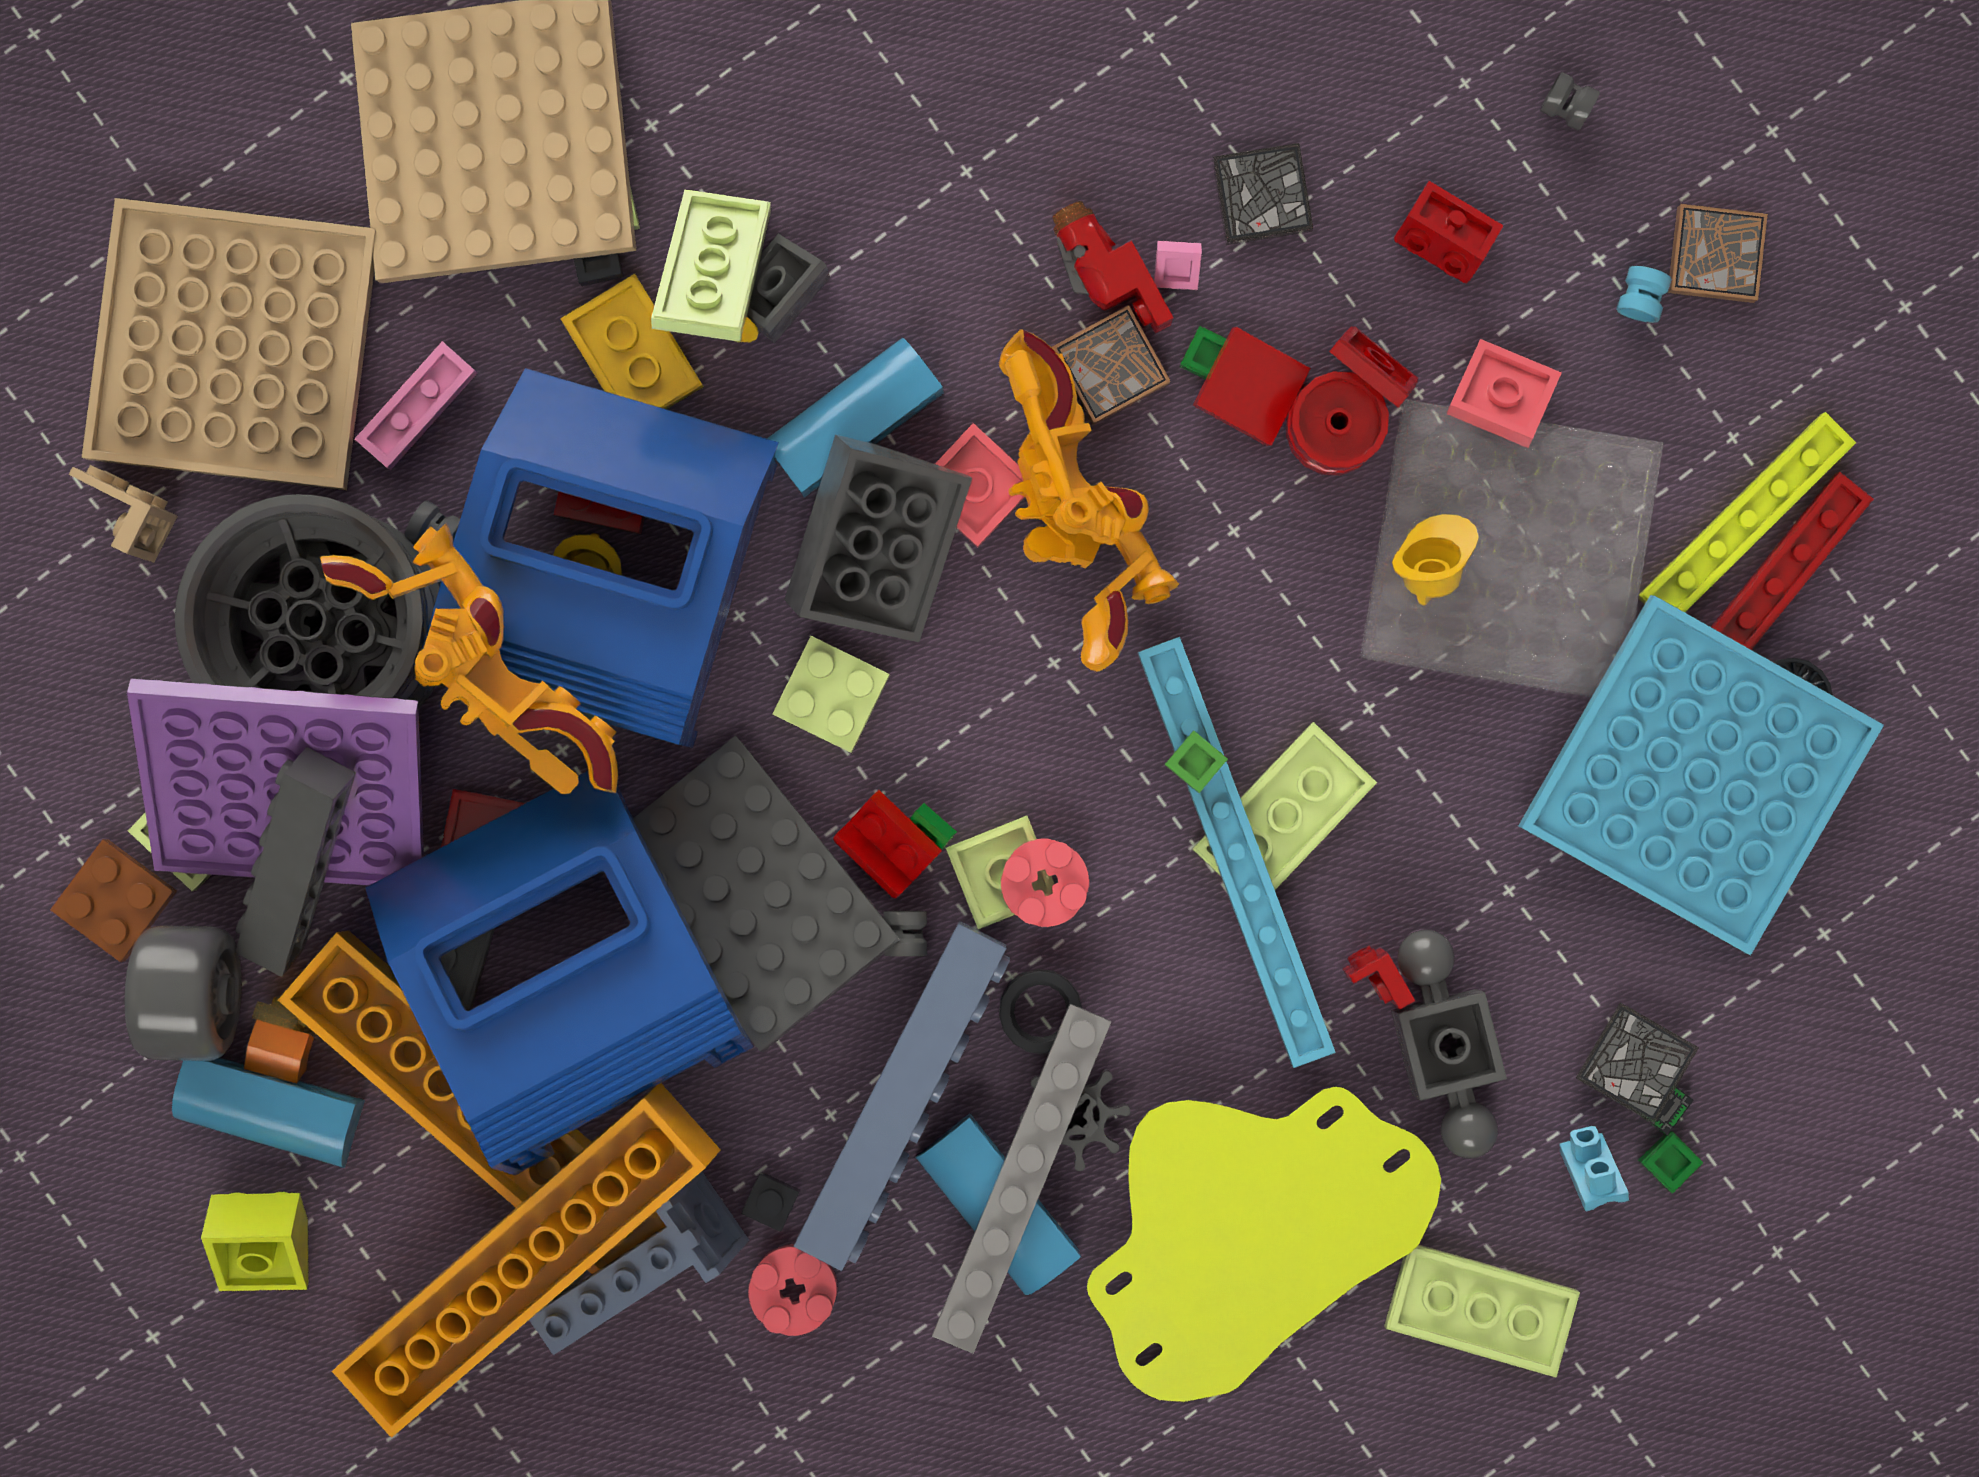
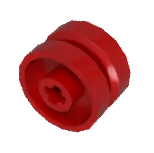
M1333 371L1314 378L1300 391L1286 417V438L1291 452L1304 467L1321 475L1340 476L1359 469L1380 449L1388 433L1389 411L1383 395L1360 376L1353 372ZM1331 419L1334 422L1341 419L1345 426L1341 430L1335 429L1331 425Z

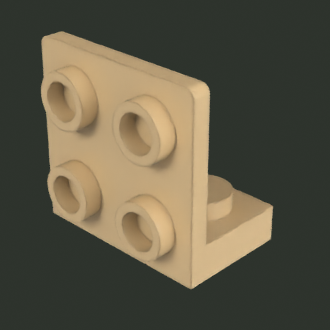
M92 465L89 466L87 472L72 467L69 473L70 476L131 505L128 513H123L114 526L113 536L115 539L111 546L126 554L155 562L178 517L165 510L168 501L132 485H129L126 490L129 482Z

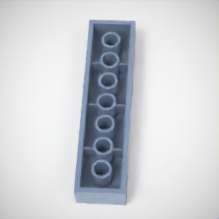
M961 921L958 922L793 1247L840 1271L843 1270L847 1260L854 1264L857 1262L869 1235L868 1232L863 1230L867 1221L869 1220L876 1224L888 1200L889 1193L884 1191L888 1180L897 1183L907 1164L909 1154L903 1151L909 1140L917 1144L929 1120V1114L923 1112L928 1101L931 1100L938 1103L949 1081L950 1075L944 1073L949 1060L955 1063L959 1062L970 1040V1036L964 1033L969 1021L979 1022L990 1001V996L984 994L990 980L999 983L1010 962V957L1004 955L1007 949L1006 944Z

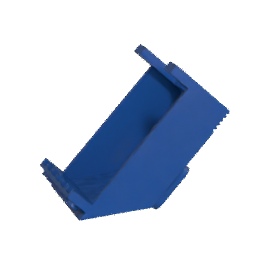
M525 368L481 449L453 542V546L470 565L481 584L492 589L501 600L504 612V638L499 651L507 669L520 679L539 684L543 681L553 691L558 686H561L581 703L576 709L587 718L592 719L596 715L607 724L693 748L698 731H694V726L768 480L773 481L777 464L774 457L779 442ZM524 481L692 530L693 537L678 588L674 591L506 542L504 536L520 484ZM441 582L430 618V625L425 636V642L436 608L460 609L443 582Z
M588 771L578 775L579 783L570 794H560L557 790L552 789L365 887L387 961L489 1166L512 1175H517L554 1155L555 1152L550 1142L697 1063L706 1060L711 1066L716 1068L754 1047L745 1030L740 1025L634 822L619 787L617 786L616 793L595 789L589 781ZM605 872L630 920V925L627 928L470 1011L465 1010L441 962V957L444 954L597 873Z

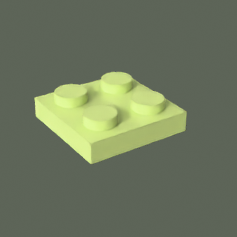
M810 636L776 705L773 715L852 753L890 674Z

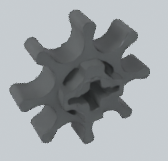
M1107 1069L1102 1071L1099 1079L1094 1084L1085 1085L1076 1106L1077 1108L1088 1099L1082 1110L1085 1120L1082 1123L1076 1120L1071 1122L1061 1142L1062 1145H1067L1074 1150V1166L1077 1171L1085 1169L1082 1153L1085 1146L1090 1142L1099 1141L1104 1143L1111 1153L1119 1151L1118 1142L1107 1137L1104 1133V1124L1111 1116H1128L1130 1114V1107L1126 1103L1118 1106H1108L1101 1100L1100 1095L1103 1086L1112 1080V1074ZM1034 1076L1031 1079V1086L1033 1088L1036 1086L1038 1076ZM1094 1106H1098L1099 1109L1098 1119L1093 1118ZM1024 1113L1020 1115V1122ZM1084 1134L1083 1137L1079 1138L1070 1137L1071 1135Z

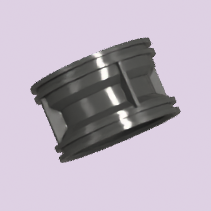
M301 494L264 499L236 511L223 520L205 537L192 555L183 573L176 599L175 631L179 653L191 681L195 684L205 683L298 691L301 687L308 684L313 693L417 700L419 709L436 687H424L416 681L414 665L415 659L425 642L430 618L442 581L394 598L397 617L383 610V605L390 597L389 593L372 600L357 591V595L352 601L343 603L339 595L341 586L330 584L324 576L320 557L332 556L328 543L346 545L356 549L360 553L353 558L363 560L381 570L393 583L431 570L428 565L419 566L412 563L419 552L413 548L415 543L407 539L405 534L393 526L346 503L327 497ZM279 556V582L276 584L253 583L260 572ZM310 569L314 575L313 585L309 590L301 592L296 585L297 576L301 571ZM278 600L282 606V615L276 623L269 624L265 617V610L271 602ZM316 619L323 620L320 630L314 628ZM364 622L368 626L369 637L363 645L355 646L351 639V631L357 624ZM241 629L260 637L263 641L251 665L243 647ZM289 643L294 650V658L289 665L282 667L277 661V651L282 645ZM332 654L337 660L338 667L333 676L325 678L320 672V663L325 656ZM370 666L384 667L379 675L368 685L366 669Z

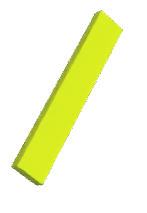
M1826 412L1820 414L1637 597L1645 604L1650 595H1655L1679 610L1686 612L1856 442Z

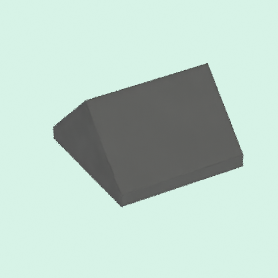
M777 234L761 253L746 317L756 325L758 331L775 344L830 279L827 265L795 243Z

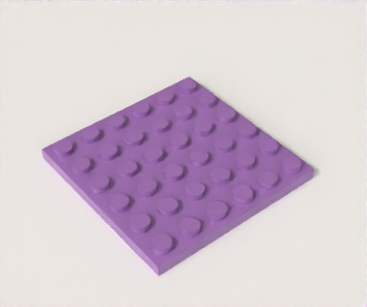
M130 679L127 696L154 871L254 877L251 875L252 867L264 848L259 845V840L272 818L267 815V810L280 788L279 785L275 784L276 777L283 764L288 759L295 761L306 747L356 772L325 876V883L369 886L424 857L417 700Z

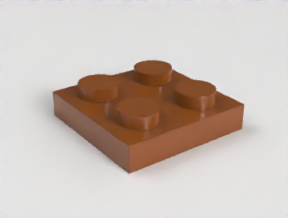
M102 839L50 911L116 960L125 962L131 955L138 937L145 930L151 928L177 893V890L109 839Z

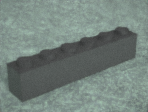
M308 747L303 750L295 761L288 759L276 777L275 784L280 786L279 792L274 796L267 810V815L272 817L271 822L267 825L259 840V845L264 847L263 852L252 867L251 875L256 878L244 897L243 904L248 906L247 911L242 915L235 930L236 933L240 934L236 953L281 977L284 976L305 948L356 772Z

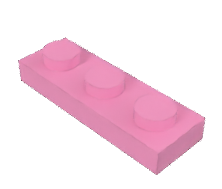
M442 341L357 435L355 440L386 468L391 470L478 372Z

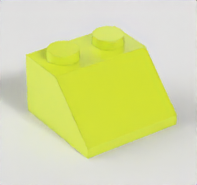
M231 1193L211 1195L201 1239L219 1291L307 1290L308 1219L300 1193Z

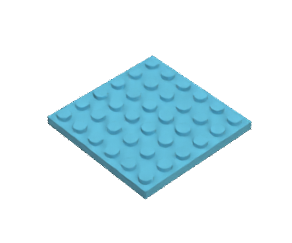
M1650 595L1518 826L1751 956L1884 725L1655 595Z

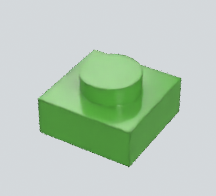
M1193 730L1164 765L1197 793H1200L1228 758Z

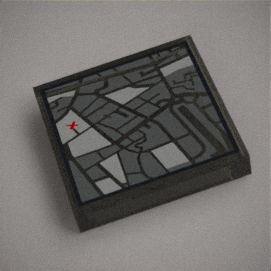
M1299 143L1213 157L1212 163L1226 245L1312 232L1313 223Z
M1620 1002L1576 1079L1648 1122L1655 1124L1699 1047Z

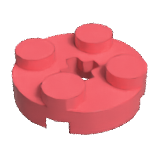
M1047 838L1028 841L1015 849L1005 863L1001 877L1002 895L1011 912L1025 923L1041 927L1060 925L1074 917L1084 905L1089 888V875L1081 856L1067 844ZM1040 870H1045L1048 876L1056 875L1058 883L1052 885L1053 894L1049 896L1044 895L1042 890H1034L1032 887V882L1038 880L1037 872Z
M794 1244L781 1246L767 1253L755 1267L748 1290L750 1305L757 1319L770 1332L781 1333L787 1336L803 1335L817 1329L830 1316L838 1289L836 1275L832 1266L793 1247ZM794 1278L796 1285L804 1284L805 1291L800 1293L799 1301L792 1302L790 1297H783L781 1290L786 1288V1280Z

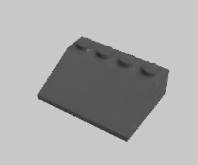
M835 434L784 600L799 617L920 642L972 477L876 444Z

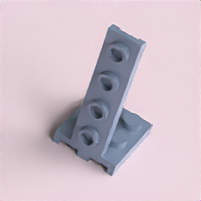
M700 1172L656 1210L666 1225L664 1228L549 1302L529 1319L553 1355L692 1265L704 1282H709L721 1274L749 1241L748 1237L703 1172Z

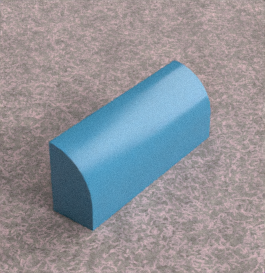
M901 338L767 439L779 442L774 458L801 494L806 497L820 486L835 434L877 444L944 394L943 386L912 346L904 338Z
M218 1058L211 1061H183L174 1090L172 1114L174 1118L345 1168L365 1100L302 1081H298L296 1084L244 1069V1064Z
M969 1113L915 1158L975 1232L1005 1156ZM1039 1199L1036 1202L1007 1272L1025 1295L1032 1294L1048 1284L1081 1257L1080 1250Z

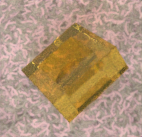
M273 997L271 1005L257 1001L252 1015L253 1019L304 1033L306 1025L278 1001L279 998Z

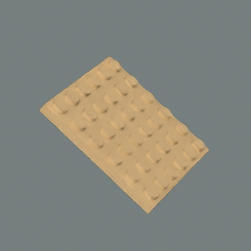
M518 0L351 23L370 228L376 229L373 248L376 281L388 283L636 251L611 0Z
M115 198L82 458L92 461L347 490L374 278L373 248L376 229Z

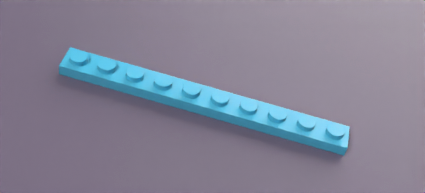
M1180 637L1138 652L1174 752L1194 730L1223 754ZM1225 762L1200 793H1197L1188 784L1187 787L1291 1065L1295 1068L1336 1052L1228 764Z

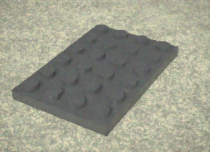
M736 735L633 818L740 1025L760 1052L766 1051L901 940Z

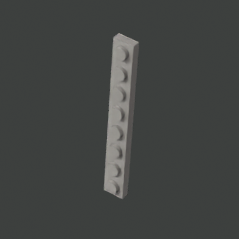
M1069 1004L936 1323L932 1337L974 1354L1110 1027V1020Z

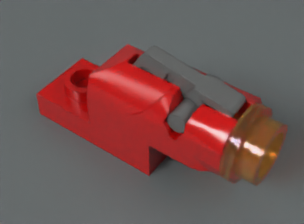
M1083 201L1070 204L1053 215L1052 220L1056 225L1053 231L1057 236V246L1075 294L1088 295L1091 301L1104 311L1135 296L1137 301L1132 303L1143 326L1150 324L1155 334L1171 326L1173 316L1132 241L1113 250L1112 247L1116 244L1099 224L1092 209H1086Z

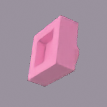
M1157 242L1154 282L1157 288L1198 290L1202 254L1201 243Z

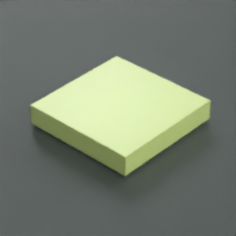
M1028 816L946 848L978 929L1015 915L1008 908L1003 898L1001 877L1005 863L1015 849L1028 841L1036 839ZM1045 870L1038 871V880L1032 882L1033 889L1042 890L1044 895L1049 896L1053 894L1052 885H1054L1052 876H1048Z

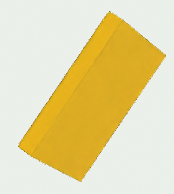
M635 274L561 318V321L605 392L668 409L704 387L670 331L652 329L651 317L655 305Z

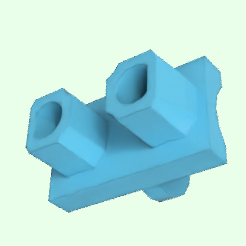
M1595 1126L1571 1131L1570 1141L1559 1144L1560 1153L1585 1211L1594 1210L1596 1207L1607 1202L1629 1201L1628 1190L1603 1134L1598 1133Z

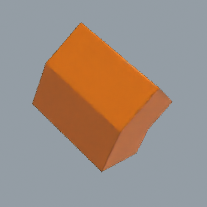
M256 1019L247 1046L244 1069L297 1084L306 1071L314 1036Z

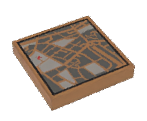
M1680 204L1677 207L1670 267L1672 281L1668 293L1750 303L1758 301L1768 214Z
M1129 305L1052 346L1058 354H1063L1064 361L1071 370L1076 394L1093 425L1167 386L1171 382Z

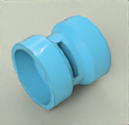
M1631 266L1625 279L1628 285L1626 294L1620 297L1616 310L1621 315L1634 320L1650 323L1658 322L1663 310L1660 301L1662 295L1668 292L1672 278L1668 274L1653 268Z

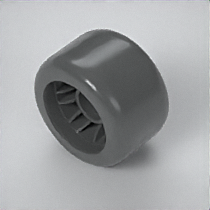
M163 925L149 928L138 937L128 963L124 1000L128 1036L133 1048L141 1056L153 1060L211 1061L220 1058L229 1050L236 1034L240 1016L242 973L240 957L236 953V942L226 930L212 926Z

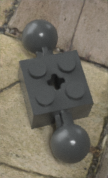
M1415 931L1402 941L1397 959L1402 974L1410 982L1420 986L1423 1002L1405 1006L1402 1009L1391 1010L1412 1096L1420 1101L1447 1094L1450 1109L1442 1119V1140L1453 1154L1467 1159L1478 1158L1493 1148L1498 1136V1125L1491 1111L1485 1106L1476 1103L1473 1087L1507 1079L1486 994L1483 991L1474 989L1449 995L1445 979L1449 976L1454 966L1455 955L1452 945L1446 937L1436 931ZM1446 1034L1452 1038H1457V1044L1451 1046L1450 1054L1439 1048V1044L1443 1041V1037Z

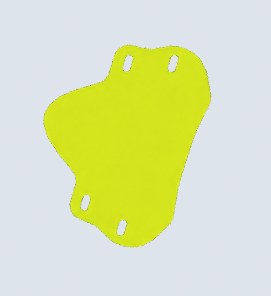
M1331 1087L1321 1090L1289 1116L1279 1119L1264 1118L1227 1106L1192 1100L1165 1103L1146 1114L1136 1127L1130 1145L1128 1175L1132 1234L1124 1246L1092 1271L1087 1283L1088 1295L1112 1332L1120 1368L1130 1382L1143 1393L1158 1400L1181 1402L1229 1393L1238 1388L1282 1342L1358 1283L1410 1254L1419 1245L1438 1204L1441 1185L1438 1164L1428 1147L1416 1135L1380 1120L1354 1094L1342 1087ZM1334 1106L1343 1108L1342 1117L1326 1129H1320L1317 1126L1318 1118ZM1406 1149L1410 1152L1409 1160L1391 1173L1384 1170L1383 1165L1385 1161L1399 1150ZM1122 1272H1129L1132 1275V1281L1117 1294L1110 1295L1106 1292V1285ZM1158 1343L1162 1346L1161 1354L1147 1365L1139 1366L1136 1363L1138 1354L1151 1344Z

